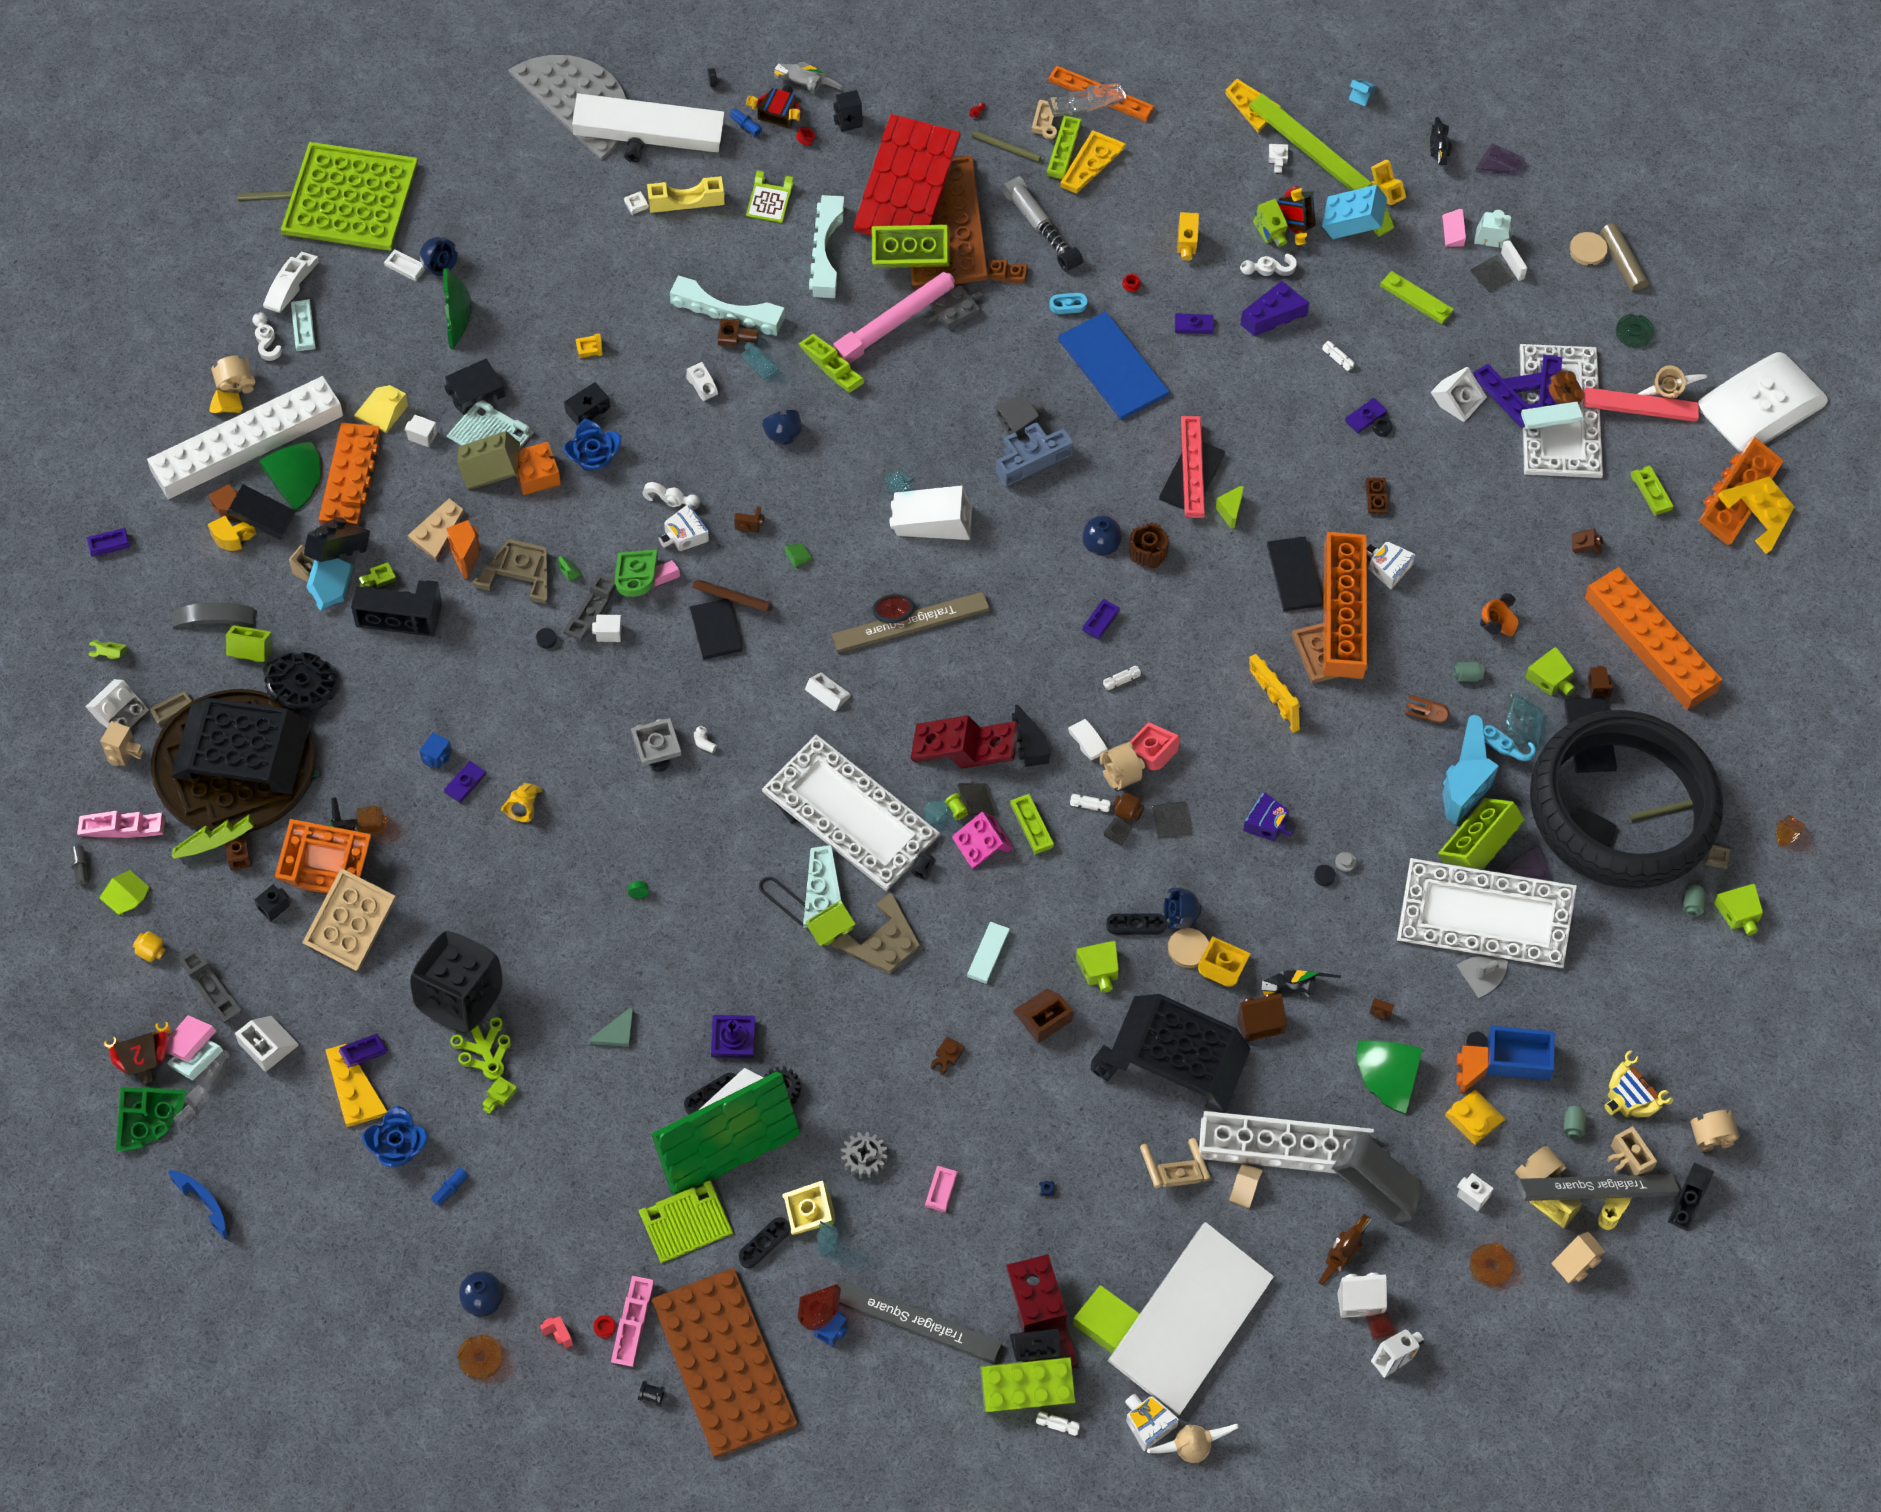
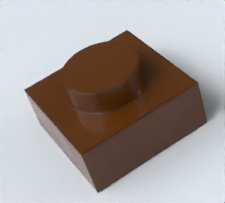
M1374 998L1369 1014H1372L1379 1020H1390L1394 1004Z

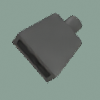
M1027 397L1017 398L996 405L997 418L1009 435L1017 434L1018 440L1026 435L1025 427L1036 422L1039 424V414L1045 412L1041 401L1032 405Z

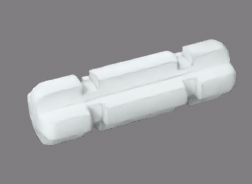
M1327 341L1323 345V351L1327 354L1330 353V357L1340 365L1343 364L1342 367L1350 371L1354 367L1355 362L1347 358L1348 356L1338 347H1334L1335 345L1332 342Z
M1133 666L1129 668V671L1126 669L1113 675V678L1104 679L1103 685L1105 689L1111 690L1115 688V685L1118 687L1131 681V678L1140 677L1141 671L1139 667Z
M1072 794L1070 805L1076 807L1082 805L1081 808L1101 809L1100 811L1109 812L1111 802L1105 799L1099 801V798L1080 797L1078 794Z
M1042 1411L1037 1415L1036 1423L1045 1426L1046 1424L1049 1428L1061 1432L1068 1431V1434L1074 1436L1079 1432L1080 1424L1071 1421L1070 1423L1068 1419L1052 1414L1048 1416V1413Z

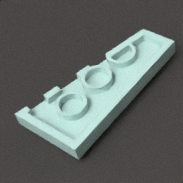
M831 845L810 849L803 928H807L805 921L841 899Z

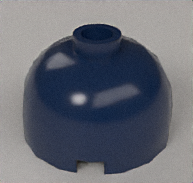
M434 237L427 240L420 251V261L423 267L436 276H443V269L449 268L451 270L456 263L458 253L455 251V243L442 237Z
M786 410L787 414L780 415V412H777L763 419L762 425L766 436L776 443H782V445L792 443L802 427L797 410Z
M1102 515L1088 521L1084 527L1082 539L1088 551H1093L1097 555L1102 556L1109 555L1118 549L1122 540V534L1119 524L1114 519Z
M1183 888L1169 889L1167 893L1171 894L1169 898H1165L1163 909L1166 920L1169 918L1170 921L1168 927L1170 929H1186L1192 926L1201 914V905L1196 895L1190 890Z
M474 1272L468 1275L461 1283L459 1289L460 1303L465 1311L474 1314V1316H488L494 1313L501 1304V1301H503L502 1285L489 1272Z

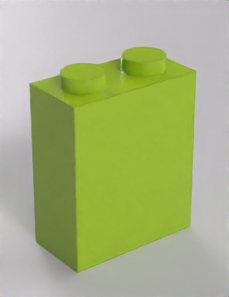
M1100 1285L1075 1315L1073 1326L1112 1354L1140 1313Z

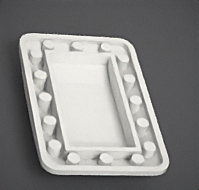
M1776 352L1735 375L1699 400L1698 409L1742 453L1750 439L1754 436L1763 444H1766L1825 407L1828 399L1817 385L1786 354Z

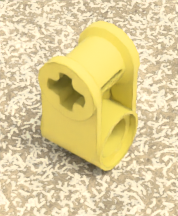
M1606 1198L1602 1211L1598 1216L1599 1226L1605 1230L1614 1229L1632 1198Z

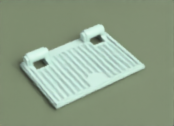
M481 400L469 409L449 432L447 437L462 446L507 431L520 442L519 449H521L534 432L528 425L519 420L509 418L495 410L488 402ZM480 408L486 410L483 416L476 413ZM517 429L523 431L524 434L521 437L514 434Z

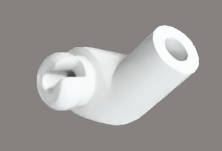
M703 726L697 727L694 732L697 747L714 754L717 745L708 741L707 729Z

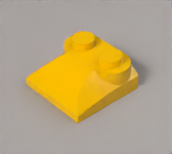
M1212 936L1199 961L1198 971L1202 976L1224 986H1235L1251 953Z
M1476 1089L1461 1101L1455 1102L1452 1108L1445 1114L1474 1145H1477L1506 1120Z

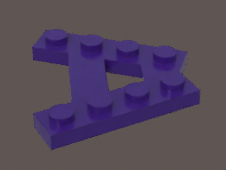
M1543 355L1540 373L1502 379L1489 364H1486L1474 371L1473 375L1481 387L1523 428L1525 424L1521 416L1522 410L1558 405L1549 392V385L1551 384L1550 377L1562 370L1563 357ZM1539 389L1538 403L1527 404L1517 393Z

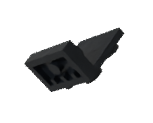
M1058 1329L1010 1334L1016 1362L1060 1357Z

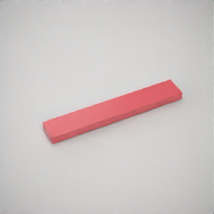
M1587 387L1584 390V407L1697 422L1699 419L1698 402Z
M1181 416L1185 518H1204L1201 416Z

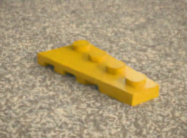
M1092 130L1060 182V187L1077 194L1126 148V143Z
M1257 654L1250 656V671L1263 690L1267 689L1271 702L1278 704L1282 718L1290 721L1291 731L1293 733L1299 731L1300 703L1298 699L1289 693L1285 684L1282 685L1276 673L1270 671L1264 660H1261Z
M343 1044L326 1049V1054L346 1127L384 1117L387 1110L359 1064L348 1068L340 1055L339 1048L347 1045Z

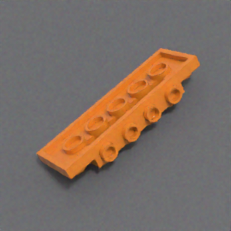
M341 422L318 519L319 524H325L335 517H342L349 523L359 525L363 504H366L368 499L366 490L371 486L370 473L374 472L375 469L374 455L377 456L379 451V445L377 444L380 433L379 426Z
M1755 436L1751 438L1741 454L1736 453L1731 458L1730 463L1732 465L1722 472V481H1718L1713 486L1712 490L1715 491L1713 495L1710 494L1703 503L1706 506L1698 522L1727 546L1732 544L1752 511L1742 499L1728 509L1717 495L1723 490L1766 477L1773 479L1784 460Z

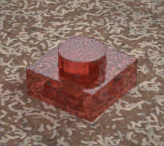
M1388 1312L1366 1318L1373 1340L1394 1335L1395 1331Z

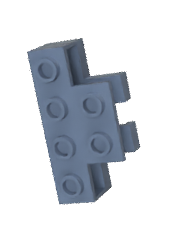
M1036 422L1025 427V433L1028 436L1026 439L1019 441L1016 433L1004 437L1003 443L1007 448L1003 449V452L1006 456L996 460V474L1004 486L1007 487L1072 456L1073 441L1064 428L1046 436Z

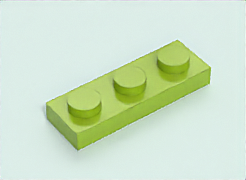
M1030 794L1010 800V805L1034 854L1053 848L1054 843Z

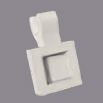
M1269 144V163H1274V173H1282L1283 163L1287 164L1288 145Z

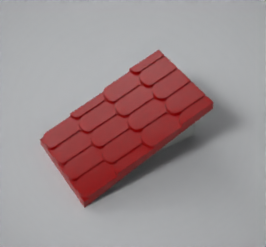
M890 114L855 219L854 231L872 236V226L932 225L959 143L960 132Z

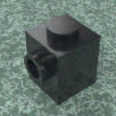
M274 884L254 899L257 909L270 922L290 906L288 894L284 889H278Z
M1103 1045L1091 1061V1071L1108 1082L1118 1068L1106 1063L1111 1049Z

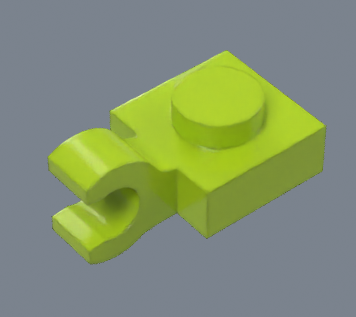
M389 563L370 569L369 575L361 576L359 578L361 582L360 587H372L376 584L377 588L396 582V577Z
M93 640L89 643V645L97 648V651L89 652V656L92 657L100 654L106 655L109 659H119L127 653V645L102 643L98 640Z
M499 1076L487 1091V1096L489 1097L482 1103L484 1106L483 1110L491 1114L498 1104L505 1106L516 1093L517 1087Z

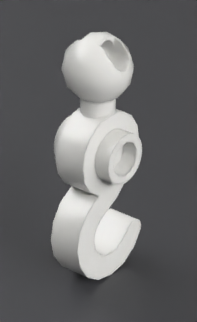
M1285 254L1284 261L1290 266L1283 267L1275 259L1265 256L1261 257L1257 263H1253L1250 260L1243 261L1240 269L1245 275L1258 271L1263 276L1272 275L1274 272L1281 276H1289L1296 270V259L1290 254Z
M264 313L254 314L252 322L258 327L255 330V336L259 342V355L267 361L278 359L282 353L280 345H277L271 352L265 351L274 341V329L270 325H266L267 316Z
M654 482L645 484L642 492L643 496L649 501H653L654 495L657 493L670 507L689 504L695 510L700 506L698 496L689 495L686 497L678 488L666 490L664 486Z

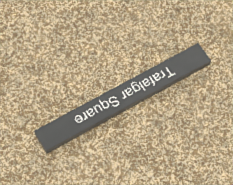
M1673 1174L1519 1179L1517 1182L1524 1201L1677 1196L1680 1192Z
M838 1279L830 1297L831 1302L994 1364L1002 1345L1001 1341Z

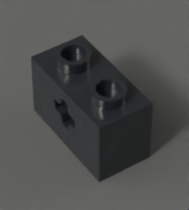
M854 90L836 94V102L833 103L835 125H839L841 132L862 127V102L858 91Z
M594 382L564 401L565 413L577 426L584 419L592 421L593 418L599 414H604L610 408L609 396Z

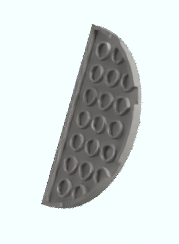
M569 55L541 56L524 61L508 70L512 77L572 133L577 93L626 99L622 87L611 73L598 64L580 57ZM575 135L600 160L609 155L620 141Z

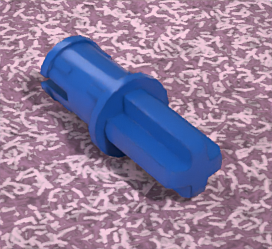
M737 108L731 110L729 116L740 125V128H745L754 137H757L762 132V127L752 121L750 116L744 115Z
M459 1167L448 1180L443 1181V1185L431 1197V1200L436 1205L441 1206L453 1193L457 1192L456 1189L469 1177L468 1173Z

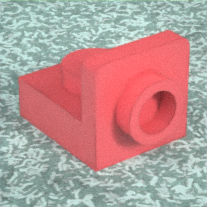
M560 1316L548 1318L540 1325L544 1336L553 1332L557 1343H562L565 1349L573 1346L572 1339Z

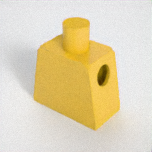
M1180 212L1177 253H1181V259L1185 261L1192 260V255L1196 254L1199 213Z

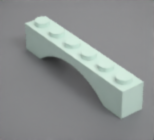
M822 195L821 203H817V214H820V216L816 218L815 229H818V233H814V244H817V246L813 248L812 259H815V263H811V274H814V276L810 278L809 290H813V297L836 298L837 272L828 261L825 249L831 234L843 223L844 196Z
M682 276L677 277L670 291V302L678 308H687L695 313H703L715 319L740 320V325L747 329H756L767 335L777 336L785 319L784 307L767 302L751 306L727 304L708 295L695 280Z

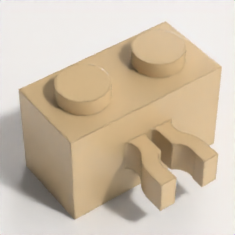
M111 721L100 740L108 762L114 766L121 765L126 767L132 756L141 759L144 751L141 750L142 745L135 743L130 727Z
M1633 1126L1615 1135L1611 1147L1616 1154L1609 1156L1607 1159L1608 1163L1621 1160L1620 1164L1614 1168L1615 1173L1620 1172L1624 1166L1630 1175H1647L1653 1171L1657 1160Z
M1589 1232L1578 1235L1551 1264L1568 1283L1576 1280L1580 1282L1588 1275L1586 1271L1590 1267L1594 1268L1602 1261L1600 1257L1606 1251Z

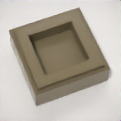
M1713 845L1708 852L1706 865L1726 869L1731 849Z

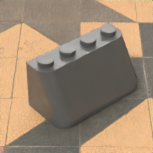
M1367 1133L1354 1135L1331 1169L1394 1224L1411 1220L1416 1213L1424 1188L1422 1181L1417 1176L1410 1174L1404 1164L1393 1159L1388 1150L1375 1143L1371 1135Z

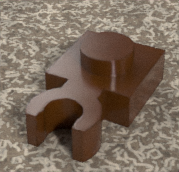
M947 1036L936 1051V1056L939 1058L932 1061L931 1069L933 1070L935 1066L941 1065L943 1068L940 1074L944 1075L947 1071V1064L949 1063L954 1066L964 1052L965 1046Z

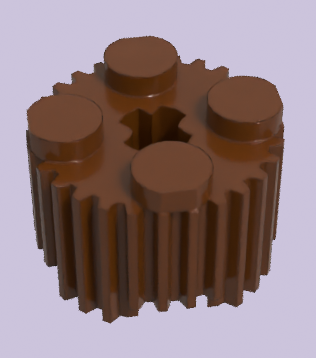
M1153 522L1146 526L1143 524L1142 527L1133 528L1129 542L1131 561L1137 562V565L1141 564L1142 567L1145 566L1146 568L1147 566L1150 568L1159 567L1160 563L1162 564L1165 558H1167L1169 548L1168 535H1166L1160 524H1153Z

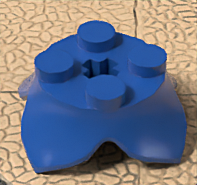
M584 419L576 428L575 439L566 442L563 451L570 460L579 464L583 470H598L611 464V459L620 448L621 435L615 431L604 433L596 422Z
M399 1105L387 1111L380 1125H371L361 1134L366 1148L378 1157L381 1164L387 1167H398L412 1161L414 1156L424 1148L428 1140L426 1130L421 1126H415L410 1113ZM396 1139L400 1140L399 1143L393 1144V1142H395Z

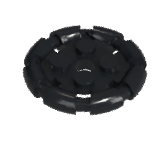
M291 652L275 659L274 664L269 665L264 677V682L267 683L265 689L269 697L275 703L279 702L282 704L283 708L295 712H301L302 710H309L310 712L327 705L328 700L333 699L338 688L337 674L328 661H323L320 656L309 652H301L300 654ZM295 662H302V664L295 665ZM304 678L306 682L300 683L297 679Z

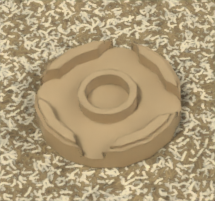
M1583 232L1577 234L1572 239L1570 255L1577 263L1582 265H1598L1606 257L1608 246L1600 235L1592 232Z
M1180 929L1171 936L1168 942V954L1176 965L1183 968L1198 967L1199 961L1209 942L1206 936L1196 929Z

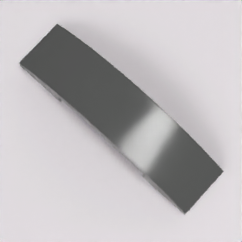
M602 574L597 575L590 587V594L575 618L572 617L563 634L582 641L591 632L592 623L596 622V615L603 613L616 586L615 579Z
M212 602L192 604L177 608L173 613V629L193 628V624L232 623L235 626L246 627L253 626L254 607L234 603Z
M197 948L179 958V962L196 988L223 1023L242 1013V1010L219 982Z

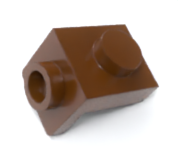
M757 507L755 515L735 513V530L744 533H758L759 526H763L765 517L764 514H761V507Z
M1594 528L1572 533V550L1574 553L1594 550L1597 555L1602 554V546H1604L1603 537Z

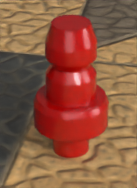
M982 102L978 106H973L970 109L969 116L972 118L980 116L986 104Z

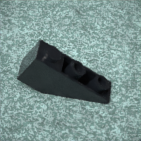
M1018 704L1015 705V713H1011L1012 722L1016 721L1019 724L1017 742H1020L1021 748H1018L1020 760H1024L1025 767L1049 764L1050 754L1046 736Z
M1696 1162L1693 1163L1669 1217V1223L1686 1231L1689 1230L1714 1174V1170Z

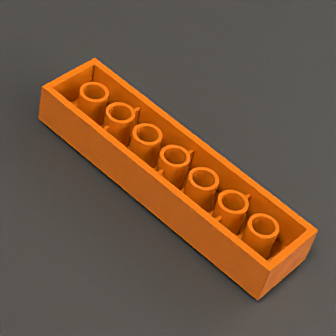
M1327 532L1324 543L1323 675L1363 679L1367 666V535Z
M1617 567L1588 586L1585 599L1687 711L1718 692L1723 679L1620 567Z

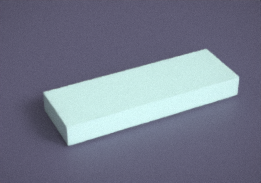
M310 299L291 302L296 351L316 349Z
M1578 402L1525 409L1521 412L1526 429L1578 422L1583 419Z
M993 922L989 923L967 973L968 978L987 984L1009 934V928Z

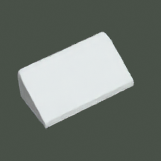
M821 672L809 678L805 688L807 692L833 711H837L851 697L849 692Z

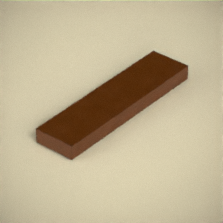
M703 580L694 581L692 587L764 611L772 610V602Z

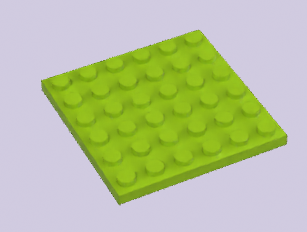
M309 142L283 220L281 234L391 251L418 166V158Z

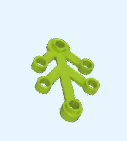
M498 1017L490 1020L491 1028L486 1040H484L478 1025L471 1030L477 1044L463 1040L460 1035H454L450 1040L454 1049H464L480 1054L485 1060L484 1062L473 1059L469 1053L463 1052L458 1057L461 1066H470L483 1070L485 1077L492 1080L498 1079L499 1076L503 1075L504 1065L502 1059L506 1050L511 1046L510 1037L508 1035H501L498 1038L499 1047L494 1058L492 1057L491 1048L498 1032L503 1028L502 1020ZM495 1022L500 1023V1025L497 1027L493 1026ZM455 1040H461L459 1044H454ZM502 1040H508L506 1044H501ZM464 1057L469 1058V1060L466 1062L462 1061ZM491 1066L497 1067L494 1071L489 1070Z

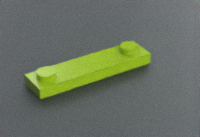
M1064 115L1046 176L1058 179L1064 178L1072 157L1082 119Z
M1393 271L1380 284V287L1442 325L1453 313L1454 309Z

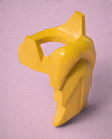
M523 783L517 790L511 792L501 811L516 821H531L534 817L533 803L537 793L542 792L543 789L530 783ZM519 803L525 806L527 810L526 815H516L513 811V804Z

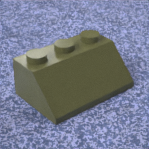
M507 431L459 446L457 464L467 489L473 490L516 476L520 442Z

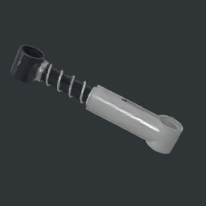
M1020 176L1002 184V191L1009 201H1013L1035 231L1038 233L1042 232V236L1047 238V243H1050L1051 248L1056 250L1057 260L1063 271L1067 272L1083 264L1080 251L1076 247H1069L1065 241H1062L1061 235L1058 236L1057 230L1052 228L1051 219L1029 193L1024 180Z

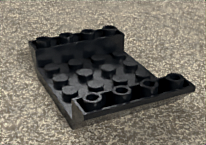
M206 698L190 707L171 777L192 780L193 774L196 773L270 784L272 792L292 794L311 722L285 708Z
M1161 994L1134 996L1106 1063L1123 1071H1126L1129 1064L1132 1063L1208 1097L1205 1104L1206 1108L1218 1113H1226L1251 1048L1239 1030L1233 1026Z

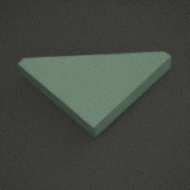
M633 1008L626 1010L592 1036L590 1044L629 1047Z

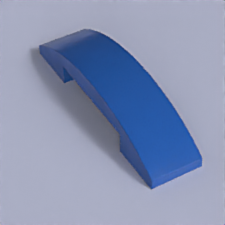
M170 1170L168 1174L171 1181L184 1195L192 1190L212 1212L208 1217L211 1225L224 1239H227L229 1236L224 1216L211 1193L192 1177Z

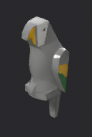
M799 62L798 64L778 63L774 69V77L776 79H789L796 84L806 86L808 90H811L810 93L815 94L819 86L824 84L839 90L842 89V85L827 77L826 73L805 62Z

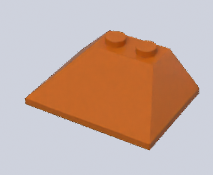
M290 819L275 878L298 889L328 894L341 868L361 878L372 835Z

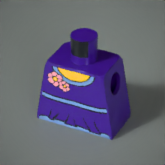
M1262 792L1244 822L1243 831L1275 841L1280 832L1291 837L1296 826L1287 822L1289 810L1268 794Z

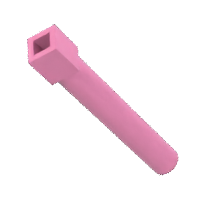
M942 272L857 332L853 333L851 331L833 343L838 356L849 364L865 354L864 350L953 289L955 283L953 276L950 273Z

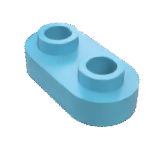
M1082 293L1057 294L1051 297L1049 308L1055 314L1080 313L1087 308V297Z

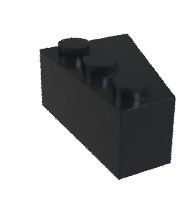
M335 517L308 533L303 555L319 562L338 559L340 554L346 553L347 556H351L354 551L358 550L364 553L367 549L370 531L349 523L342 517Z

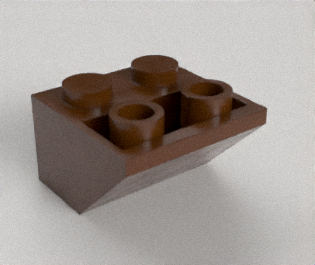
M1048 988L1013 1010V1013L1037 1043H1040L1072 1022L1073 1010L1063 997Z
M1271 993L1263 998H1248L1240 1002L1237 1022L1241 1035L1246 1042L1285 1033L1286 1018L1282 994L1275 995Z

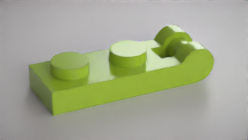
M1650 465L1643 467V470L1640 471L1638 469L1631 471L1632 480L1636 482L1654 516L1673 509L1672 502Z

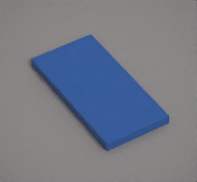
M1107 312L1058 336V341L1120 420L1169 396V390Z

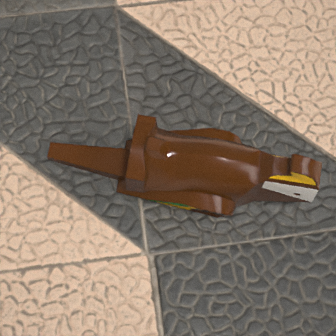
M1363 1214L1356 1225L1347 1232L1342 1231L1338 1235L1328 1252L1326 1263L1329 1265L1320 1278L1319 1284L1323 1285L1336 1270L1341 1272L1362 1248V1235L1371 1223L1369 1216Z

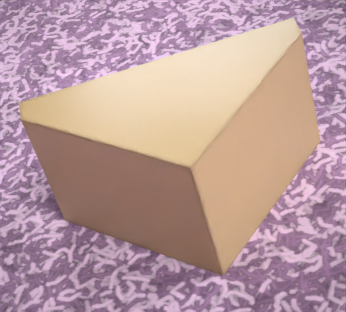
M300 545L289 559L292 573L308 582L314 559L304 556L305 547Z
M1242 1163L1229 1202L1250 1209L1263 1170Z

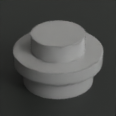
M1342 852L1337 855L1335 864L1340 871L1349 872L1355 868L1356 859L1351 853Z

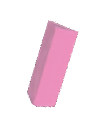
M1463 209L1442 215L1445 247L1464 246L1466 235Z
M673 560L657 566L653 587L680 577V570Z

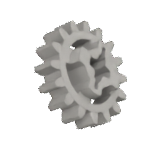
M858 1132L857 1138H854L852 1135L849 1136L850 1143L844 1141V1148L841 1149V1163H846L844 1165L845 1170L851 1169L852 1176L859 1173L860 1179H862L863 1174H866L868 1178H871L872 1172L878 1175V1168L884 1169V1162L887 1161V1155H885L887 1147H883L884 1141H877L876 1134L873 1137H869V1132H866L865 1136ZM866 1149V1155L864 1157V1160L862 1161V1155L864 1153V1150Z

